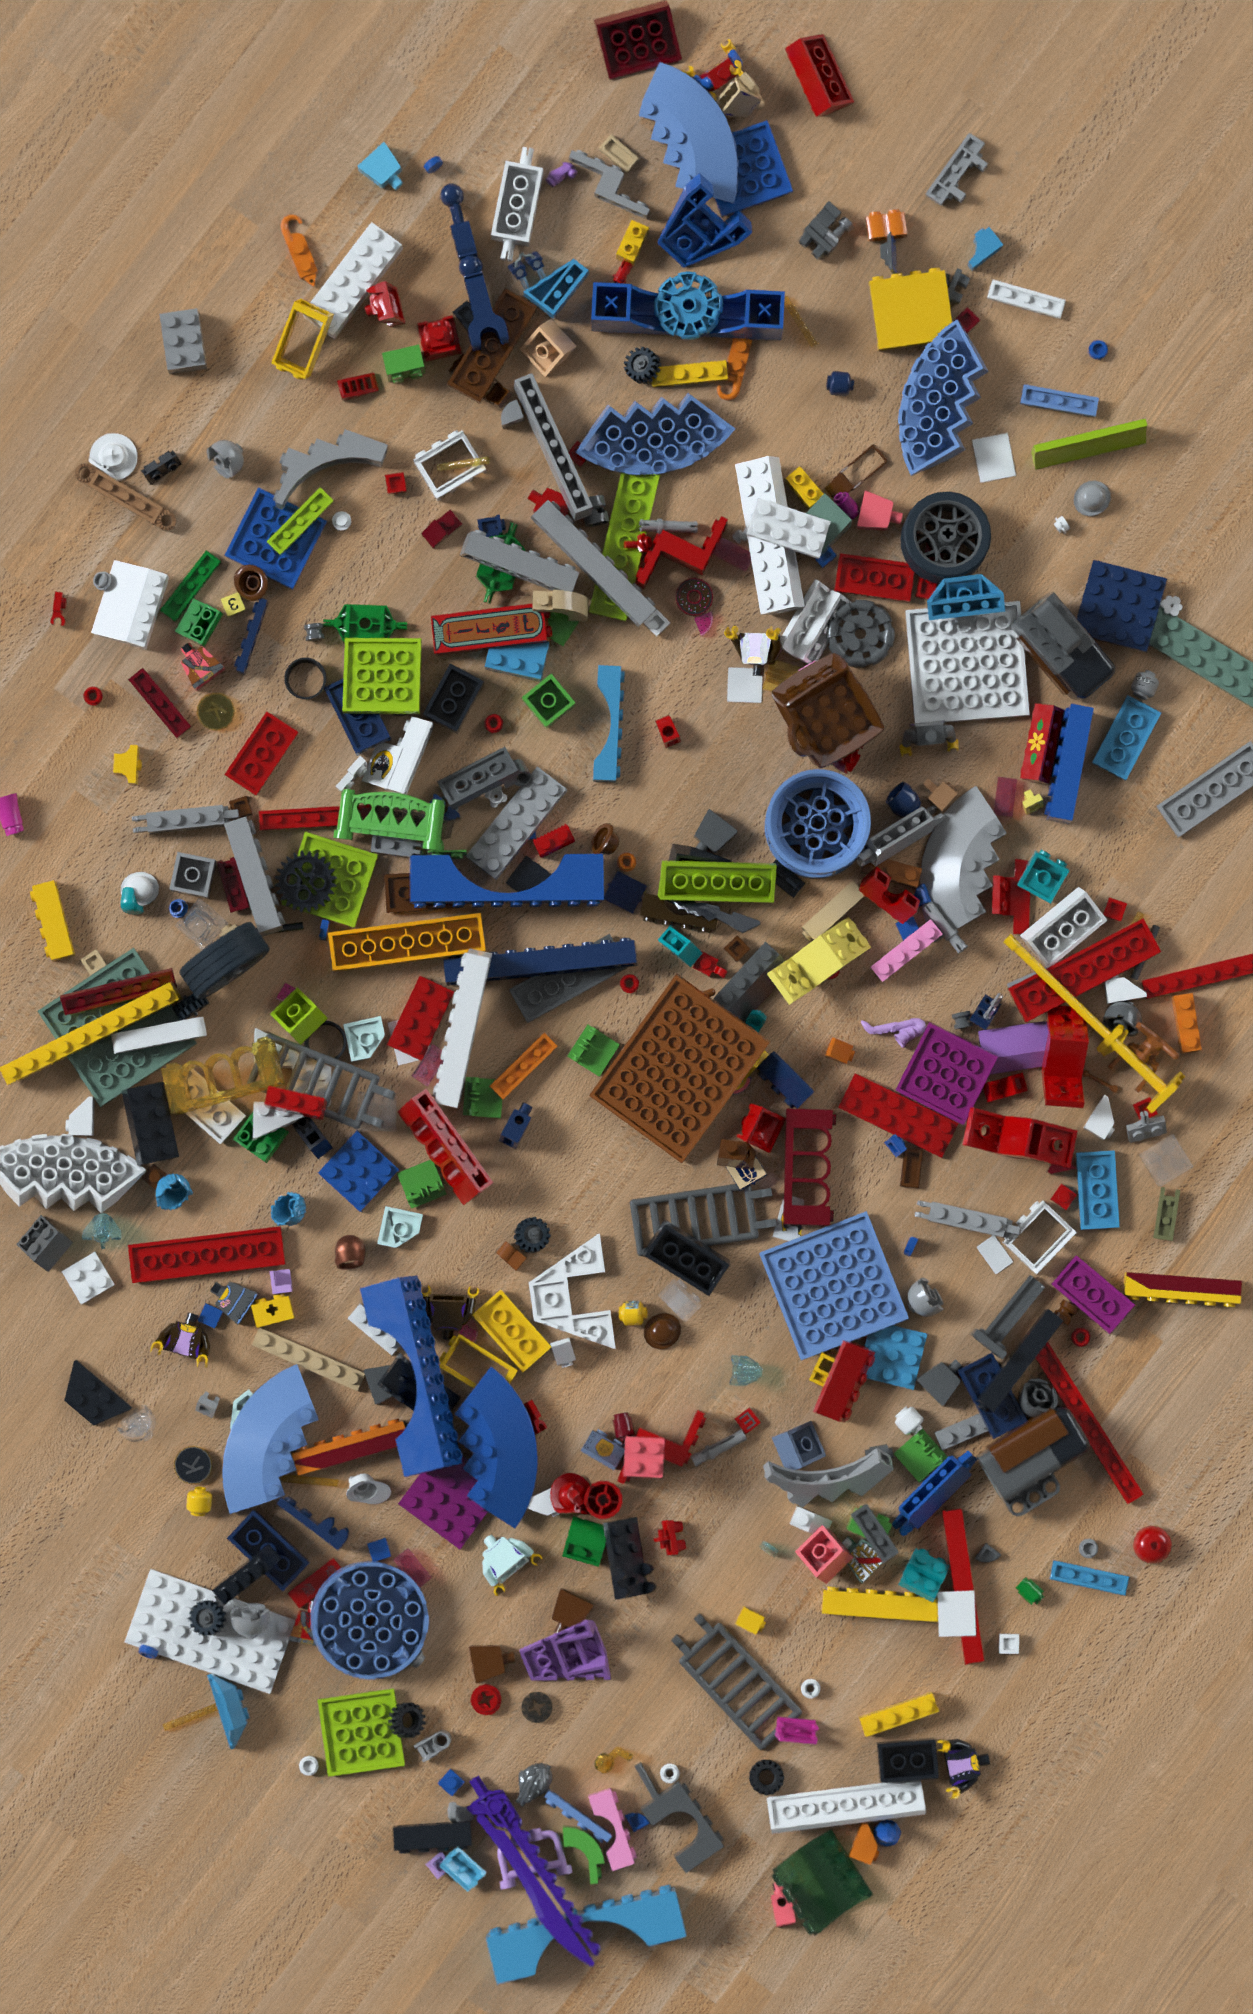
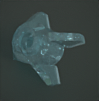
M99 1213L94 1216L83 1230L82 1240H92L93 1236L96 1242L101 1243V1249H105V1244L109 1241V1238L111 1240H121V1230L111 1216L106 1213Z
M731 1355L733 1376H731L729 1381L730 1385L747 1386L758 1381L762 1376V1367L758 1362L748 1356Z

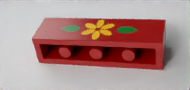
M1035 703L1031 726L1028 732L1027 746L1024 752L1023 766L1021 767V779L1034 783H1050L1064 709L1054 705Z

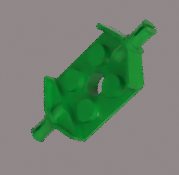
M510 522L508 532L505 535L495 536L503 539L504 544L511 545L513 543L521 546L522 550L526 551L514 536L517 524ZM483 564L479 565L475 576L486 588L487 592L483 602H487V604H491L495 592L512 590L516 578Z
M345 604L337 618L323 619V627L337 628L343 643H345V638H390L394 630H407L408 622H396L385 605ZM364 618L369 619L371 622L370 626L366 629L361 628L359 625L360 621Z

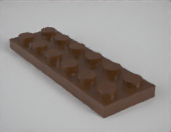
M504 288L492 310L495 315L505 320L509 343L501 344L497 335L493 332L484 333L480 338L481 349L473 351L472 346H469L449 379L447 386L481 404L537 311L538 306Z

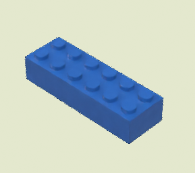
M1070 704L1064 710L1062 721L1065 722V726H1062V729H1060L1058 739L1062 740V742L1057 747L1055 759H1058V763L1053 766L1051 777L1054 778V783H1051L1048 791V796H1051V800L1046 803L1044 812L1049 821L1070 824L1073 821L1094 710L1092 707Z

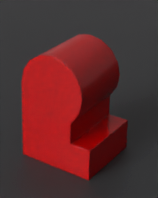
M670 715L655 720L665 748L681 742Z

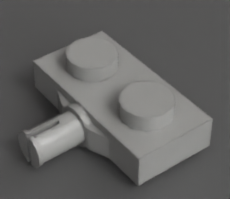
M1143 1111L1140 1113V1121L1126 1125L1130 1143L1167 1133L1164 1116L1149 1118L1147 1111H1144V1114Z

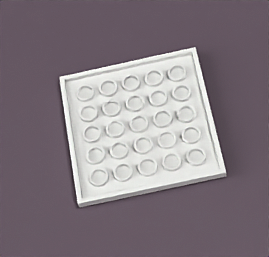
M1020 601L1005 602V612L929 620L928 608L905 611L915 723L941 720L956 722L1030 715L1024 648L1016 639L1018 635L1010 627L1021 616Z

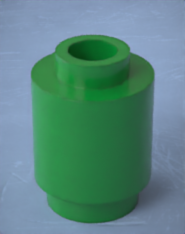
M1027 1577L1016 1587L1019 1591L1018 1594L1030 1605L1033 1603L1037 1605L1044 1598L1042 1595L1044 1590Z

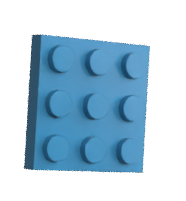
M893 1325L867 1335L864 1347L875 1352V1361L866 1373L867 1379L914 1390L927 1334Z

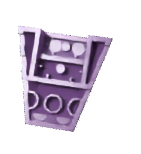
M585 1620L523 1647L519 1651L531 1681L557 1680V1678L575 1680V1678L586 1677V1680H594V1677H604V1680H611L607 1652L595 1621Z

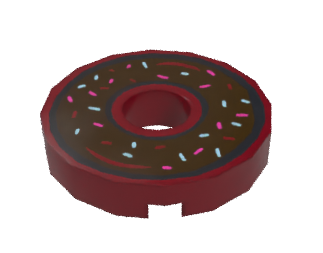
M687 579L677 588L675 595L676 604L680 611L686 615L700 616L706 613L712 606V589L702 579ZM697 592L700 595V599L697 602L690 601V593Z

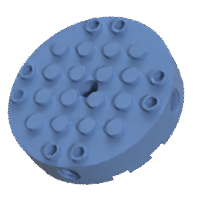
M376 1561L356 1562L337 1570L322 1584L315 1596L311 1609V1631L320 1653L336 1669L360 1679L388 1677L403 1670L419 1654L428 1632L429 1615L426 1600L418 1585L398 1568ZM373 1615L375 1618L374 1623L370 1626L366 1625L365 1620L367 1616Z

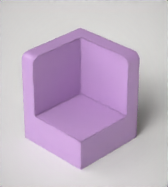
M290 1269L270 1271L272 1294L293 1292Z

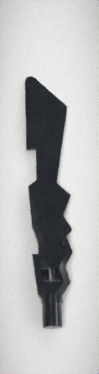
M665 900L675 904L679 910H686L689 915H696V917L704 916L709 922L718 919L741 933H745L761 924L759 920L736 912L730 915L720 911V907L707 903H697L690 900Z

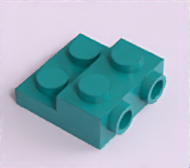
M1042 849L1040 852L1035 850L1017 885L1051 904L1070 870L1066 867L1068 865L1066 862L1060 859L1054 861L1050 858L1051 854Z
M915 1548L898 1585L933 1602L950 1565L946 1564L943 1558L930 1556L929 1552L925 1549L918 1550Z

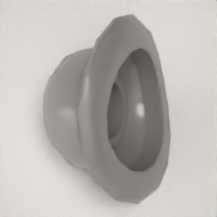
M1088 481L1082 484L1074 495L1076 510L1085 516H1095L1102 513L1111 501V493L1108 487L1099 481Z

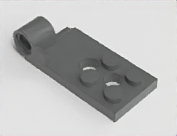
M503 747L437 782L450 807L454 810L504 784L505 788L514 784L516 786H524L531 780V774L523 760H512L506 747ZM483 776L481 779L475 780L477 777ZM465 785L464 788L458 789L460 786Z

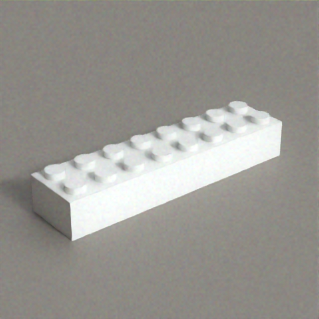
M766 456L735 465L746 531L757 498L788 507L779 457ZM747 536L761 615H775L804 608L795 551Z
M470 948L462 957L461 966L464 969L458 975L457 985H460L459 990H456L452 1003L456 1004V1006L450 1012L448 1022L452 1024L451 1027H448L444 1040L448 1043L442 1049L440 1060L444 1061L443 1065L440 1064L436 1077L440 1080L434 1086L432 1095L438 1104L457 1108L461 1101L492 953Z

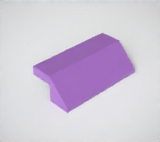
M1047 1021L978 1031L980 1047L999 1056L990 1074L1042 1067L1048 1037Z

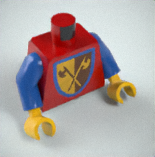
M728 39L729 43L726 46L721 44L722 49L728 55L701 75H696L692 66H688L690 71L685 72L683 70V72L695 79L710 92L720 88L737 76L730 72V65L738 68L734 64L735 60H739L742 65L743 62L735 50V46Z

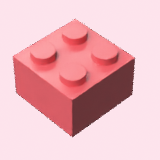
M626 1436L624 1476L663 1478L664 1438Z
M823 1525L795 1551L815 1577L825 1584L854 1558L838 1537Z

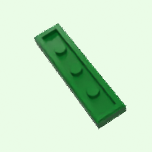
M206 550L160 611L176 622L222 562Z

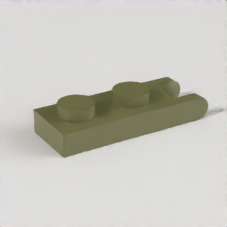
M1161 1187L1153 1238L1173 1241L1180 1190L1176 1189L1175 1197L1164 1195L1165 1187Z

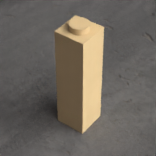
M854 881L850 882L802 926L804 930L802 932L803 936L808 941L811 939L815 940L830 929L864 897L859 891L860 887Z

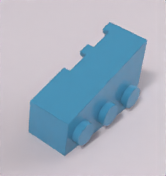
M572 259L545 279L540 280L537 284L523 292L524 297L554 319L587 278L589 270L575 259Z
M549 642L489 648L485 670L541 682L549 650Z

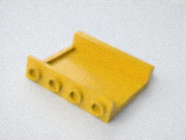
M931 268L927 273H921V270L911 271L910 275L902 276V273L891 274V278L886 279L883 276L872 277V281L868 282L878 351L931 343L940 331L952 323L945 270L940 271V268Z

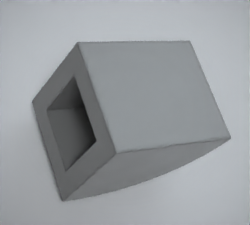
M517 400L508 403L503 409L501 415L502 428L524 421Z

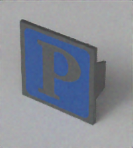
M889 232L887 234L888 242L880 245L881 259L885 260V265L889 266L892 274H896V239Z

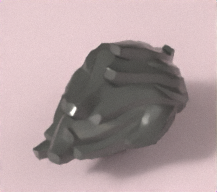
M536 1763L525 1770H520L518 1776L519 1797L516 1799L518 1804L520 1803L524 1807L525 1803L540 1797L549 1789L553 1779L550 1770L551 1766L544 1763Z

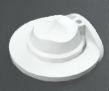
M117 433L106 434L97 439L93 444L89 462L115 480L121 481L135 469L137 451L132 441L124 435Z

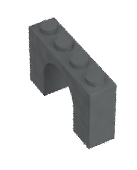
M677 1781L643 1805L641 1810L652 1826L667 1815L677 1811L686 1812L695 1818L698 1824L695 1839L674 1854L685 1873H688L723 1848L722 1841L724 1838L718 1830L714 1832L711 1827L713 1823L708 1815H702L700 1812L702 1807L696 1799L692 1800L688 1795L691 1791L685 1783L681 1785Z

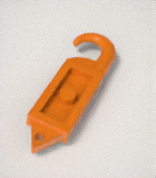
M288 215L281 222L282 234L300 279L315 287L318 270L305 237L300 233L291 234L288 228L290 220H296L299 224H302V220L297 215Z
M733 338L727 361L728 381L734 384L732 392L728 395L723 394L721 386L718 385L717 393L720 398L729 401L738 396L752 340Z

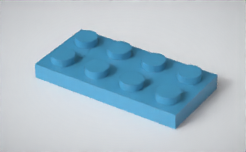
M1127 695L1092 764L1126 781L1161 712Z
M1115 1151L1076 1153L1080 1230L1119 1228Z

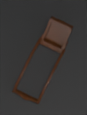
M463 353L450 368L449 372L451 374L454 373V369L458 366L461 359L463 358ZM495 379L496 384L484 397V400L502 408L513 393Z
M872 444L860 456L842 469L824 489L833 499L840 492L850 493L877 472L888 460L883 452ZM873 447L885 462L854 486L843 472Z

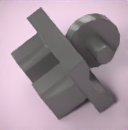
M957 268L951 282H949L951 275L945 273L949 303L959 305L963 297L962 294L954 291L956 285L966 289L970 278L962 274V270Z

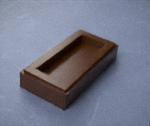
M907 1148L904 1151L900 1178L901 1187L919 1189L923 1150Z

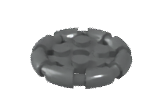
M861 599L839 606L836 609V617H832L827 624L826 639L829 640L830 646L828 647L830 651L841 655L848 666L854 668H866L867 665L871 664L874 666L885 659L888 655V650L890 647H893L895 640V628H892V619L883 607L874 605L872 601ZM857 609L859 615L852 616L851 611ZM869 611L876 614L874 619L867 616ZM840 619L845 621L843 627L838 625ZM884 624L885 631L880 632L878 626ZM863 629L866 632V637L863 639L856 638L855 631ZM841 636L843 642L837 643L836 637ZM878 641L884 643L881 649L876 647ZM847 649L854 652L852 657L845 654ZM869 652L870 657L863 658L862 653Z

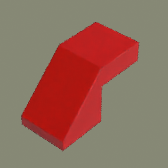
M1023 1073L987 1082L983 1087L987 1102L1028 1091Z

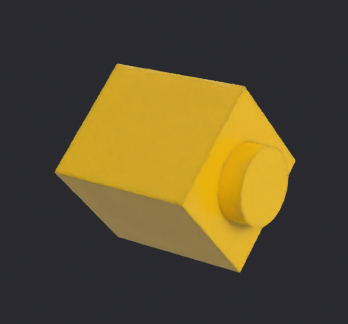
M743 1606L735 1625L756 1635L758 1631L762 1632L766 1622L763 1621L764 1616Z

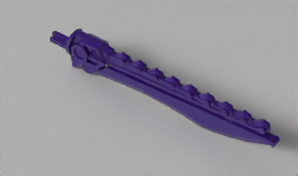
M480 1776L474 1777L469 1782L479 1798L472 1802L470 1806H467V1810L472 1815H477V1821L515 1870L532 1902L539 1921L547 1931L570 1953L589 1966L594 1967L595 1962L575 1934H580L595 1956L601 1951L600 1945L590 1942L592 1932L581 1927L583 1917L572 1913L573 1909H575L574 1903L564 1899L566 1894L565 1888L555 1885L557 1880L556 1874L546 1871L548 1860L537 1856L540 1852L539 1846L529 1843L531 1838L530 1832L520 1829L522 1819L519 1818L503 1790L488 1791ZM485 1815H488L497 1827L507 1829L572 1922V1927L566 1922L505 1831L495 1829Z

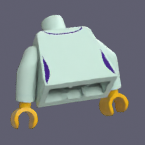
M489 1535L483 1541L488 1547L483 1552V1575L489 1584L494 1587V1594L496 1596H499L496 1589L502 1588L505 1593V1586L502 1583L528 1561L537 1566L533 1561L534 1557L538 1556L542 1560L541 1555L533 1553L534 1551L521 1540L501 1537L497 1541L493 1535Z

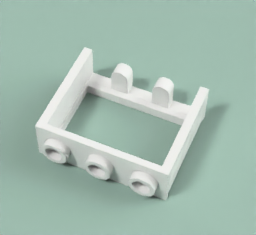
M463 430L452 432L448 435L447 440L443 442L441 440L437 441L431 446L432 449L427 452L423 450L415 455L416 458L413 459L414 464L437 501L441 500L440 497L448 492L452 493L457 490V487L463 483H469L473 480V477L481 472L483 474L486 473V468ZM462 439L477 465L436 489L421 463Z
M1044 1200L1040 1203L1036 1201L1029 1208L1031 1210L1030 1214L1027 1217L1023 1215L1016 1222L1018 1227H1021L1022 1233L1045 1209L1066 1229L1061 1237L1038 1261L1033 1264L1012 1244L1019 1235L1010 1233L1009 1238L1005 1237V1240L1002 1242L1035 1274L1077 1233Z

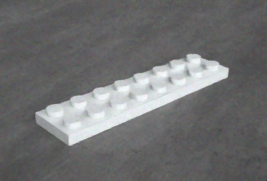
M921 1780L877 1783L767 1797L772 1834L926 1814Z

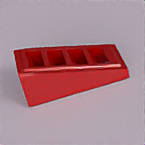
M374 372L337 381L342 401L379 391ZM369 378H370V381H371V384H372V388H370V389L368 388V384H367V380H366V379H369ZM363 380L365 390H361L359 381ZM354 382L357 387L356 392L353 391L352 383ZM348 384L350 393L346 394L344 385Z

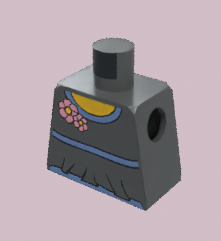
M229 1281L226 1287L215 1282L210 1292L219 1297L215 1305L238 1325H240L259 1293Z

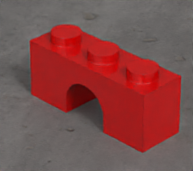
M875 867L862 879L859 891L865 897L872 900L879 908L890 914L892 918L901 924L905 923L917 912L920 900L906 889L900 894L890 893L888 887L891 877L878 867Z
M268 1086L264 1105L270 1109L283 1112L292 1111L306 1117L323 1120L327 1101L322 1097Z

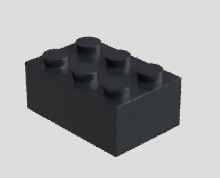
M450 663L423 716L458 734L484 686V681Z
M934 1737L876 1742L880 1783L939 1778L936 1739Z

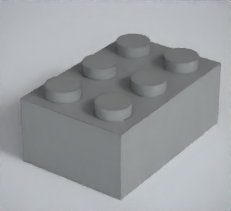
M198 309L159 314L169 374L207 369Z

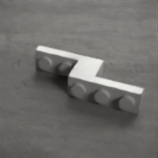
M571 151L569 155L570 162L602 175L594 193L596 198L647 220L650 209L647 208L648 205L640 201L635 203L630 200L629 196L622 193L617 195L624 179V173L621 168L615 165L607 166L599 158L591 159L583 151Z

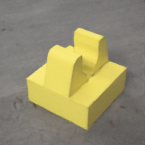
M1031 789L1024 792L1025 801H1022L1027 815L1044 807L1040 793L1034 796Z

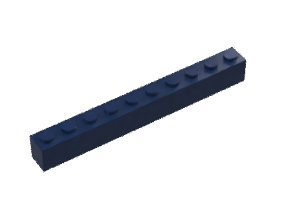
M631 938L619 939L620 942L602 940L600 941L601 944L583 942L581 943L582 946L564 944L562 948L545 946L543 950L526 948L524 952H517V950H507L505 954L488 952L492 953L486 982L638 966L636 943ZM449 956L447 960H444L445 983L448 986L457 985L458 975L464 969L461 966L462 958L460 956Z

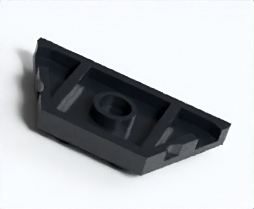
M78 1360L74 1361L64 1401L93 1426L133 1408Z

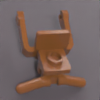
M1141 1022L1136 1024V1028L1146 1035L1147 1038L1141 1045L1139 1043L1136 1045L1133 1042L1129 1043L1127 1047L1143 1062L1150 1065L1154 1073L1159 1068V1063L1155 1057L1159 1055L1161 1050L1165 1051L1174 1060L1179 1058V1054L1156 1032L1150 1030ZM1118 1055L1116 1059L1114 1058L1108 1068L1112 1070L1122 1057ZM1143 1079L1135 1090L1139 1093L1147 1081Z

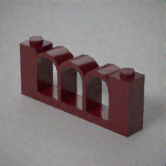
M786 1109L783 1224L830 1226V1222L834 1221V1210H830V1206H826L830 1200V1188L823 1181L829 1176L831 1171L830 1160L824 1153L829 1150L832 1143V1137L828 1130H832V1126H836V1114H833V1110ZM794 1129L821 1130L827 1136L826 1147L818 1152L793 1151ZM793 1155L822 1158L826 1163V1173L817 1179L793 1178ZM792 1182L820 1184L826 1192L825 1200L816 1206L792 1205Z

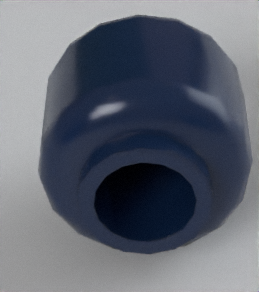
M833 371L831 375L827 376L826 390H829L831 395L846 397L849 391H853L854 379H851L850 373Z

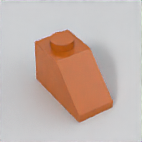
M832 1037L825 1058L846 1065L848 1061L852 1062L854 1057L853 1045Z
M861 1822L848 1855L851 1858L871 1865L872 1861L876 1862L880 1851L877 1850L878 1846L868 1823Z

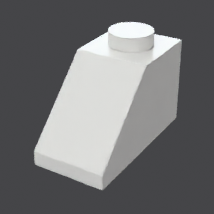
M1119 975L1103 983L1107 1004L1147 997L1146 992L1126 978H1119Z
M1103 1095L1083 1128L1098 1138L1105 1140L1106 1137L1110 1138L1115 1129L1112 1127L1114 1119L1108 1096Z
M88 1097L69 1115V1120H66L65 1124L69 1135L94 1136V1097Z
M570 1338L550 1343L557 1365H562V1368L573 1365L572 1361L576 1360Z
M551 1488L532 1496L527 1509L547 1516L552 1514V1517L561 1514L557 1513L552 1506L550 1499Z
M797 1506L789 1524L813 1534L821 1525L829 1529L832 1521Z

